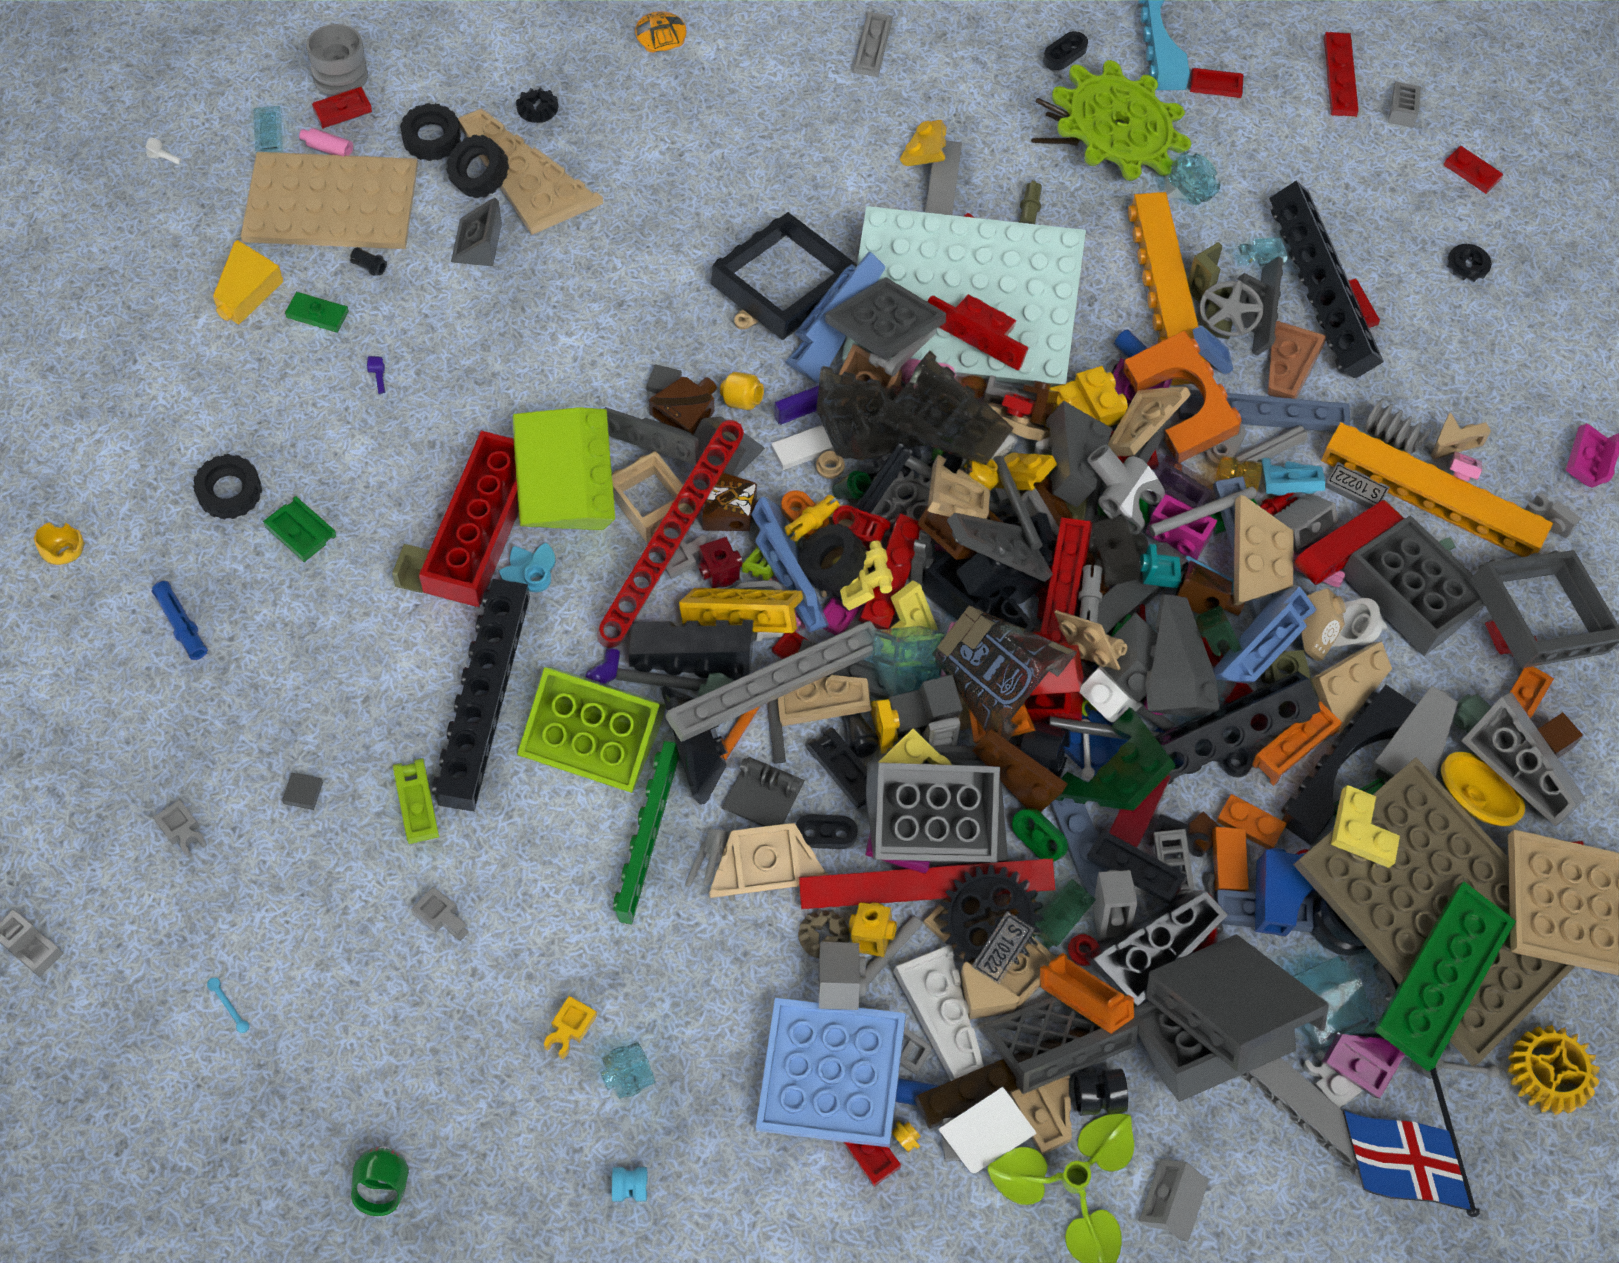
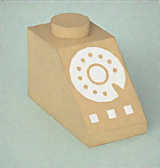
M1329 588L1307 595L1317 610L1303 620L1307 627L1301 634L1305 652L1315 661H1322L1345 625L1343 613L1346 612L1344 601Z

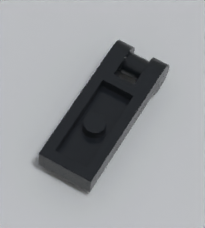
M830 727L823 732V736L818 740L812 739L807 742V750L819 761L854 806L859 809L867 803V768L837 731ZM829 746L834 747V750L830 753H827L825 750Z

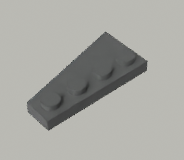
M954 513L947 519L952 529V536L959 544L1044 582L1053 575L1039 549H1031L1021 526L960 513Z

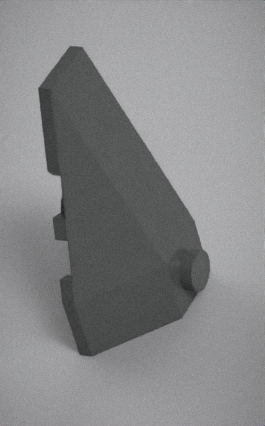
M1167 594L1161 595L1155 629L1158 632L1157 643L1152 646L1150 656L1154 657L1152 671L1147 672L1146 676L1148 712L1196 717L1219 710L1217 680L1188 599Z

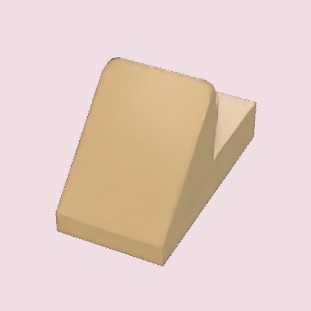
M1450 412L1442 426L1431 457L1434 460L1452 455L1454 451L1462 452L1483 446L1491 430L1486 422L1477 425L1469 424L1460 429Z

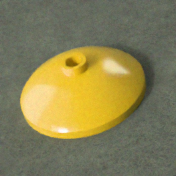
M1455 752L1443 761L1441 774L1444 786L1471 817L1494 826H1512L1523 817L1525 804L1522 796L1479 756L1467 752Z

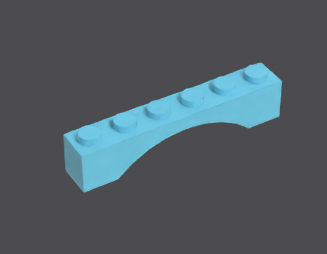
M1138 0L1139 4H1143L1141 8V23L1146 24L1143 31V40L1148 42L1149 45L1146 48V60L1151 61L1149 75L1158 82L1156 90H1186L1190 75L1187 54L1169 37L1163 26L1160 8L1165 0Z

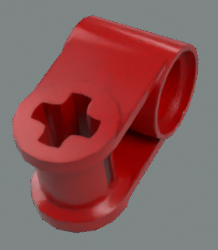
M848 505L840 506L833 514V525L839 524L844 519H849L853 522L848 528L863 542L862 544L866 547L867 551H870V543L873 541L881 542L885 531H888L891 527V523L884 517L870 514Z

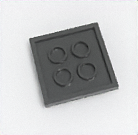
M885 277L825 313V322L882 359L887 360L946 323V313Z

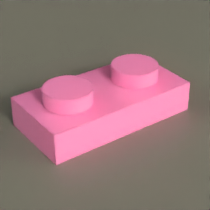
M1454 451L1450 461V470L1454 471L1453 475L1462 480L1470 481L1471 478L1478 480L1482 472V461Z

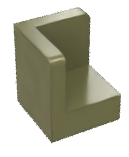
M408 544L403 545L392 572L395 587L423 593L419 573L429 549Z

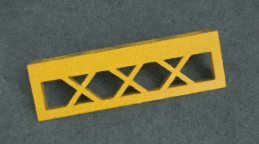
M693 588L679 602L683 624L687 623V621H699L703 626H716V620H728L729 625H742L743 620H754L753 632L793 633L797 629L794 608L803 600V593L798 590Z

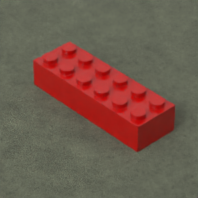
M480 431L419 573L423 593L480 608L485 589L489 586L519 513L513 438Z

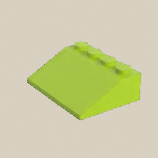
M576 407L513 414L520 526L581 530H604L615 520L607 409Z
M544 667L517 755L633 793L659 732L666 709L665 703L554 667Z

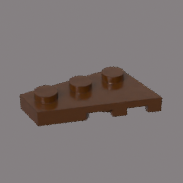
M992 729L987 731L972 750L986 766L1000 767V781L1026 808H1035L1042 812L1063 792L1067 785L1062 779Z

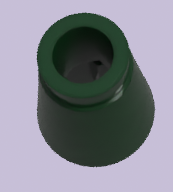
M853 471L833 485L832 493L838 500L860 499L872 480L864 472Z

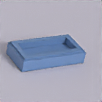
M1199 326L1193 329L1194 338L1200 348L1199 354L1223 374L1232 372L1234 368L1229 348L1206 328Z

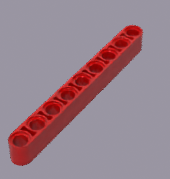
M726 420L719 425L601 621L597 632V639L603 647L615 648L622 643L724 473L744 435V430L737 421ZM730 432L735 436L736 440L732 442L726 441L722 433ZM716 456L721 460L722 464L712 465L707 457ZM702 480L706 483L707 488L704 490L697 489L693 481ZM680 504H688L692 507L693 513L684 514L679 510L678 506ZM664 529H675L678 537L674 539L668 538L664 534ZM652 552L660 553L664 561L654 563L650 560L649 554ZM644 577L648 580L649 586L640 588L635 585L634 579ZM624 601L630 602L634 607V611L624 613L620 610L619 604ZM608 626L615 627L619 631V636L617 638H609L605 635L604 629Z

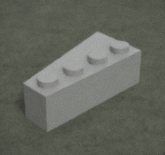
M1512 692L1502 696L1461 740L1554 826L1565 821L1585 800L1579 788Z

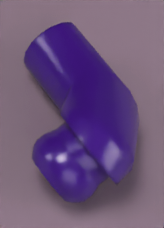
M612 648L606 649L604 663L588 670L585 678L603 684L614 680L617 676L620 651Z

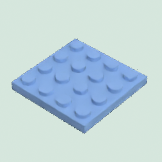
M775 998L756 1131L890 1148L906 1013L858 1008V1010L819 1009V1003Z

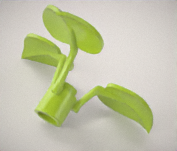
M1110 1114L1088 1123L1080 1132L1077 1146L1079 1151L1083 1155L1090 1157V1159L1085 1162H1070L1065 1167L1063 1173L1045 1177L1048 1169L1045 1158L1037 1150L1029 1147L1012 1149L988 1165L989 1176L997 1190L1010 1201L1020 1205H1032L1040 1202L1045 1193L1044 1183L1051 1184L1062 1181L1067 1191L1079 1195L1081 1211L1084 1217L1074 1219L1066 1230L1065 1242L1070 1254L1081 1263H1117L1122 1245L1119 1223L1107 1210H1097L1089 1215L1085 1190L1091 1180L1090 1167L1095 1162L1102 1170L1114 1172L1126 1167L1132 1159L1134 1138L1132 1120L1129 1114Z

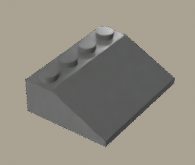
M1411 515L1354 552L1342 570L1345 573V579L1364 598L1376 601L1380 613L1423 656L1447 640L1485 606L1470 580L1473 574Z
M867 762L866 797L873 859L997 862L1000 767Z
M1150 1001L1134 1008V1020L1139 1025L1138 1035L1163 1082L1178 1102L1296 1051L1294 1029L1249 1050L1247 1067L1236 1072Z

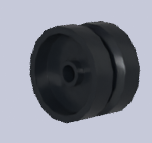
M1320 895L1313 904V932L1315 937L1324 947L1340 955L1352 956L1363 953L1368 949Z

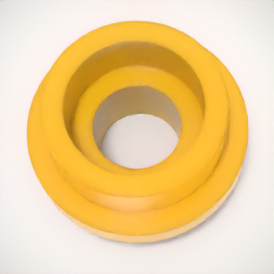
M898 1120L895 1123L897 1127L892 1130L894 1137L908 1153L914 1147L918 1149L920 1144L917 1140L921 1135L909 1121L903 1125Z

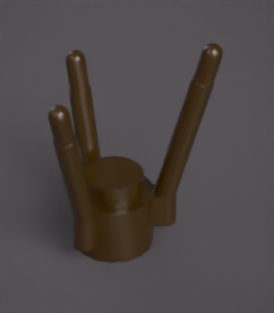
M1040 98L1036 99V103L1057 113L1046 112V116L1057 121L1070 116L1067 111ZM1076 137L1031 139L1032 143L1071 144L1074 146H1078L1079 141H1082Z

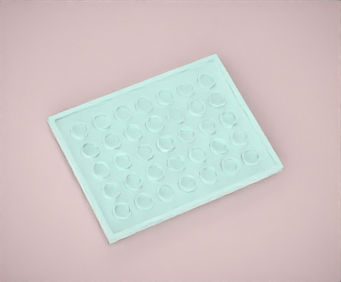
M866 206L857 266L868 252H872L885 265V270L878 281L887 277L925 301H928L930 296L934 295L954 307H957L968 294L978 298L989 306L1017 320L1014 329L1008 336L1028 347L1020 370H1015L938 327L936 334L910 359L925 360L929 356L937 363L952 366L956 376L989 380L990 375L996 376L995 381L1033 385L1034 380L1051 384L1050 387L1061 384L1066 385L1086 230ZM846 336L842 357L843 363L853 344H857L869 352L871 351Z

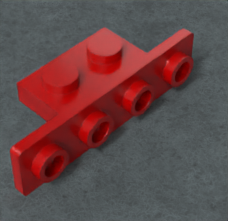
M969 294L957 307L948 304L934 295L930 296L927 302L946 313V323L939 326V328L1015 370H1020L1027 355L1028 347L1008 336L1014 329L1017 320Z

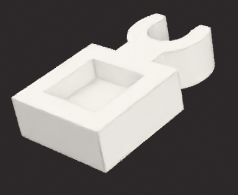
M1320 1050L1317 1052L1316 1057L1322 1061L1326 1053ZM1306 1060L1303 1064L1308 1074L1319 1078V1081L1314 1086L1340 1109L1362 1092L1357 1085L1323 1062H1321V1067L1313 1066L1309 1060Z

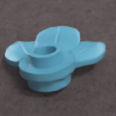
M547 543L542 544L534 554L514 546L510 553L511 566L499 570V574L505 581L528 584L530 592H542L551 584L550 571L556 563L554 551ZM536 576L542 578L539 581H531L532 578Z

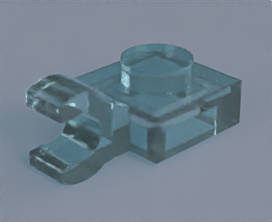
M1281 237L1254 239L1253 245L1240 244L1238 249L1241 255H1236L1235 259L1238 266L1249 265L1255 260L1258 261L1259 266H1264L1277 256L1282 257L1283 264H1285L1288 256Z

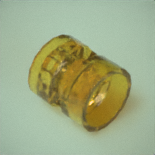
M1222 455L1219 460L1215 481L1243 476L1246 488L1253 486L1257 492L1261 479L1262 463L1249 460L1244 461L1240 465L1238 458Z

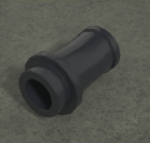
M360 247L354 248L351 252L350 262L368 270L370 275L375 276L377 274L380 276L385 272L387 262L383 256L379 254L375 256L362 250Z

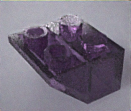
M1168 455L1165 456L1155 471V475L1162 484L1165 494L1192 508L1204 505L1213 491L1212 482ZM1149 491L1152 495L1157 496L1153 491Z

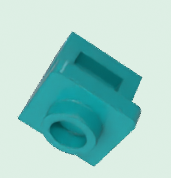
M1150 544L1145 554H1141L1138 567L1139 571L1143 572V584L1178 588L1182 582L1180 557L1158 555L1156 544Z

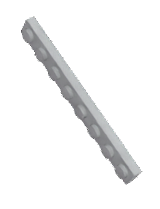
M865 622L668 710L665 717L680 741L683 742L882 651L886 643L872 622Z

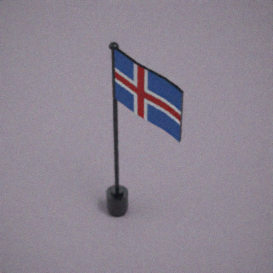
M1436 1066L1430 1072L1446 1130L1411 1121L1368 1118L1343 1110L1363 1190L1390 1199L1427 1201L1466 1210L1467 1215L1470 1217H1477L1480 1214V1209L1475 1207Z

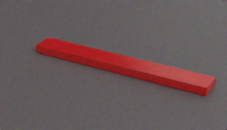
M1053 858L931 867L926 873L904 869L799 877L801 909L859 905L860 902L880 904L947 899L950 897L947 895L946 890L953 892L958 890L954 883L955 879L964 884L966 882L965 872H968L972 877H976V867H980L984 874H988L990 865L994 866L996 874H999L1001 869L1006 867L1009 878L1013 873L1018 872L1020 874L1018 884L1024 880L1030 882L1026 892L1032 890L1037 892L1056 890ZM1001 891L997 895L1011 893L1009 891Z

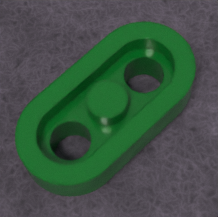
M1027 808L1015 814L1012 821L1014 833L1040 859L1053 858L1054 862L1066 855L1068 851L1066 837L1039 810ZM1030 818H1031V819L1034 821V823H1035L1034 828H1031V827L1029 826V819H1030ZM1051 840L1056 842V850L1051 847Z

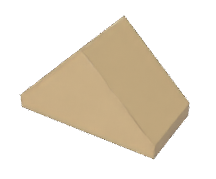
M965 962L962 966L960 978L964 998L969 1008V1020L1015 1012L1020 997L968 962Z

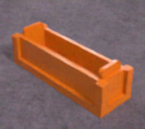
M1322 702L1318 703L1321 711L1312 715L1313 717L1309 721L1292 724L1256 754L1252 765L1255 768L1259 767L1270 778L1269 782L1273 786L1278 783L1281 775L1329 735L1334 736L1338 732L1342 721Z
M1061 953L1048 966L1043 965L1040 967L1042 989L1110 1034L1134 1018V998L1132 996H1125L1070 961L1066 954Z

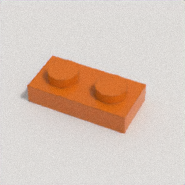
M1534 666L1527 667L1522 670L1509 693H1513L1530 719L1554 678Z
M1233 794L1228 798L1216 820L1217 823L1228 828H1246V838L1268 850L1275 847L1287 824Z

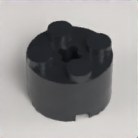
M1031 720L1035 731L1021 734L1023 737L1021 745L1016 744L1015 747L1061 779L1067 761L1065 747L1070 748V729Z

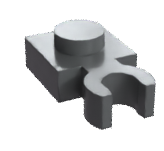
M923 530L919 532V540L914 541L915 555L911 565V581L920 583V585L923 584L926 570L936 563V559L932 557V537Z

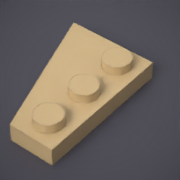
M1187 386L1138 390L1108 442V446L1116 456L1135 455L1189 398L1191 394Z
M1382 641L1369 644L1311 678L1319 701L1342 721L1337 733L1343 731L1370 694L1376 690L1392 670Z
M831 675L778 698L779 716L782 726L872 711L869 683L866 678Z

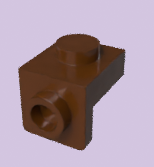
M1034 380L1033 385L1024 384L1023 390L1037 394L1030 422L1046 425L1047 418L1058 407L1056 401L1059 392L1051 390V384Z

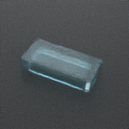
M280 106L254 108L256 153L283 152L282 111Z

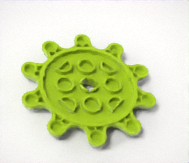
M1105 61L1102 75L1099 76L1091 74L1081 65H1072L1069 70V79L1076 88L1067 89L1057 86L1052 91V101L1066 109L1070 115L1058 121L1057 131L1062 137H1076L1086 144L1087 149L1084 153V161L1089 166H1097L1103 160L1112 161L1120 167L1122 176L1128 181H1134L1142 174L1141 165L1150 166L1158 174L1167 176L1175 169V163L1169 158L1167 151L1184 153L1192 145L1191 140L1184 134L1177 132L1172 125V122L1182 119L1185 115L1183 107L1177 103L1161 102L1155 96L1158 82L1154 77L1143 75L1138 81L1129 80L1123 75L1121 66L1115 61ZM1122 120L1124 121V123H1121L1119 121L1116 123L1115 121Z

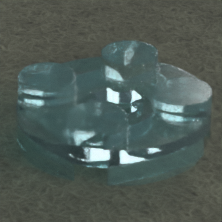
M1184 152L1173 161L1168 180L1193 205L1208 202L1220 190V181L1217 183L1215 179L1218 173L1212 163L1198 153L1192 156L1187 155L1189 152Z

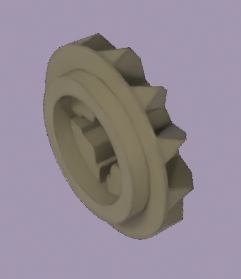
M819 908L816 912L807 914L800 924L798 932L799 942L802 948L815 958L819 959L820 955L819 933L815 930H822L827 923H829V933L832 934V937L826 936L822 942H849V928L845 919L837 915L833 910L822 911Z

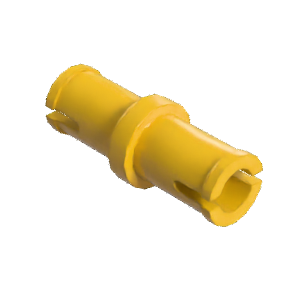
M828 494L815 506H809L804 509L800 517L785 526L787 536L794 532L795 534L790 539L797 542L810 530L821 527L823 521L840 507L838 500L831 504L830 502L835 497Z

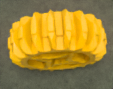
M1553 1025L1547 1026L1544 1030L1539 1026L1535 1027L1531 1031L1532 1033L1529 1031L1525 1032L1521 1036V1040H1517L1513 1044L1514 1051L1508 1056V1060L1513 1064L1508 1067L1507 1072L1517 1075L1511 1080V1085L1521 1084L1522 1089L1518 1092V1097L1528 1094L1531 1097L1528 1106H1533L1540 1102L1541 1112H1546L1551 1107L1554 1115H1559L1563 1109L1567 1114L1572 1113L1576 1107L1582 1108L1586 1105L1587 1099H1591L1595 1094L1593 1088L1597 1087L1600 1081L1595 1077L1599 1073L1600 1067L1591 1064L1596 1059V1055L1587 1054L1585 1051L1589 1047V1043L1580 1045L1577 1042L1578 1034L1568 1037L1566 1027L1560 1028L1557 1033ZM1536 1048H1552V1052L1548 1055L1540 1054L1537 1056L1532 1054V1051ZM1534 1074H1536L1540 1078L1541 1082L1536 1078ZM1560 1083L1576 1085L1575 1089L1569 1092L1555 1091V1088Z

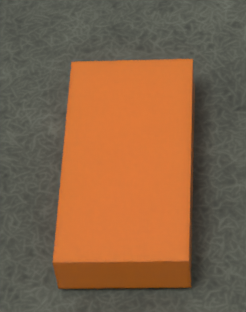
M1213 828L1215 891H1248L1246 828Z

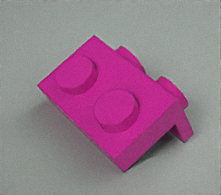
M1588 423L1579 426L1565 471L1591 488L1609 482L1615 474L1614 469L1619 456V433L1607 438Z

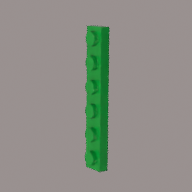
M664 741L661 752L657 751L655 755L654 770L656 771L654 778L649 779L646 786V797H648L646 806H642L639 810L638 825L640 827L638 834L633 835L631 838L629 849L630 853H632L629 863H625L622 869L621 881L623 886L621 892H616L613 901V910L616 911L621 923L633 924L680 757L677 745L673 742Z

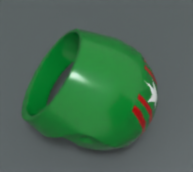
M386 1146L374 1147L360 1155L355 1161L351 1179V1199L359 1211L370 1216H385L396 1210L403 1198L409 1174V1167L404 1157L395 1149ZM361 1183L370 1189L396 1190L397 1196L388 1203L373 1204L360 1196L357 1185Z

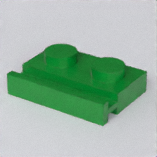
M297 496L293 498L290 504L283 505L263 521L265 528L303 562H306L326 546L328 540L337 537L335 530Z

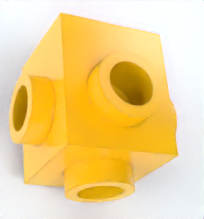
M860 902L857 914H852L849 921V933H851L852 943H859V953L885 957L889 940H894L897 929V921L892 920L891 907H885L879 903L867 904Z

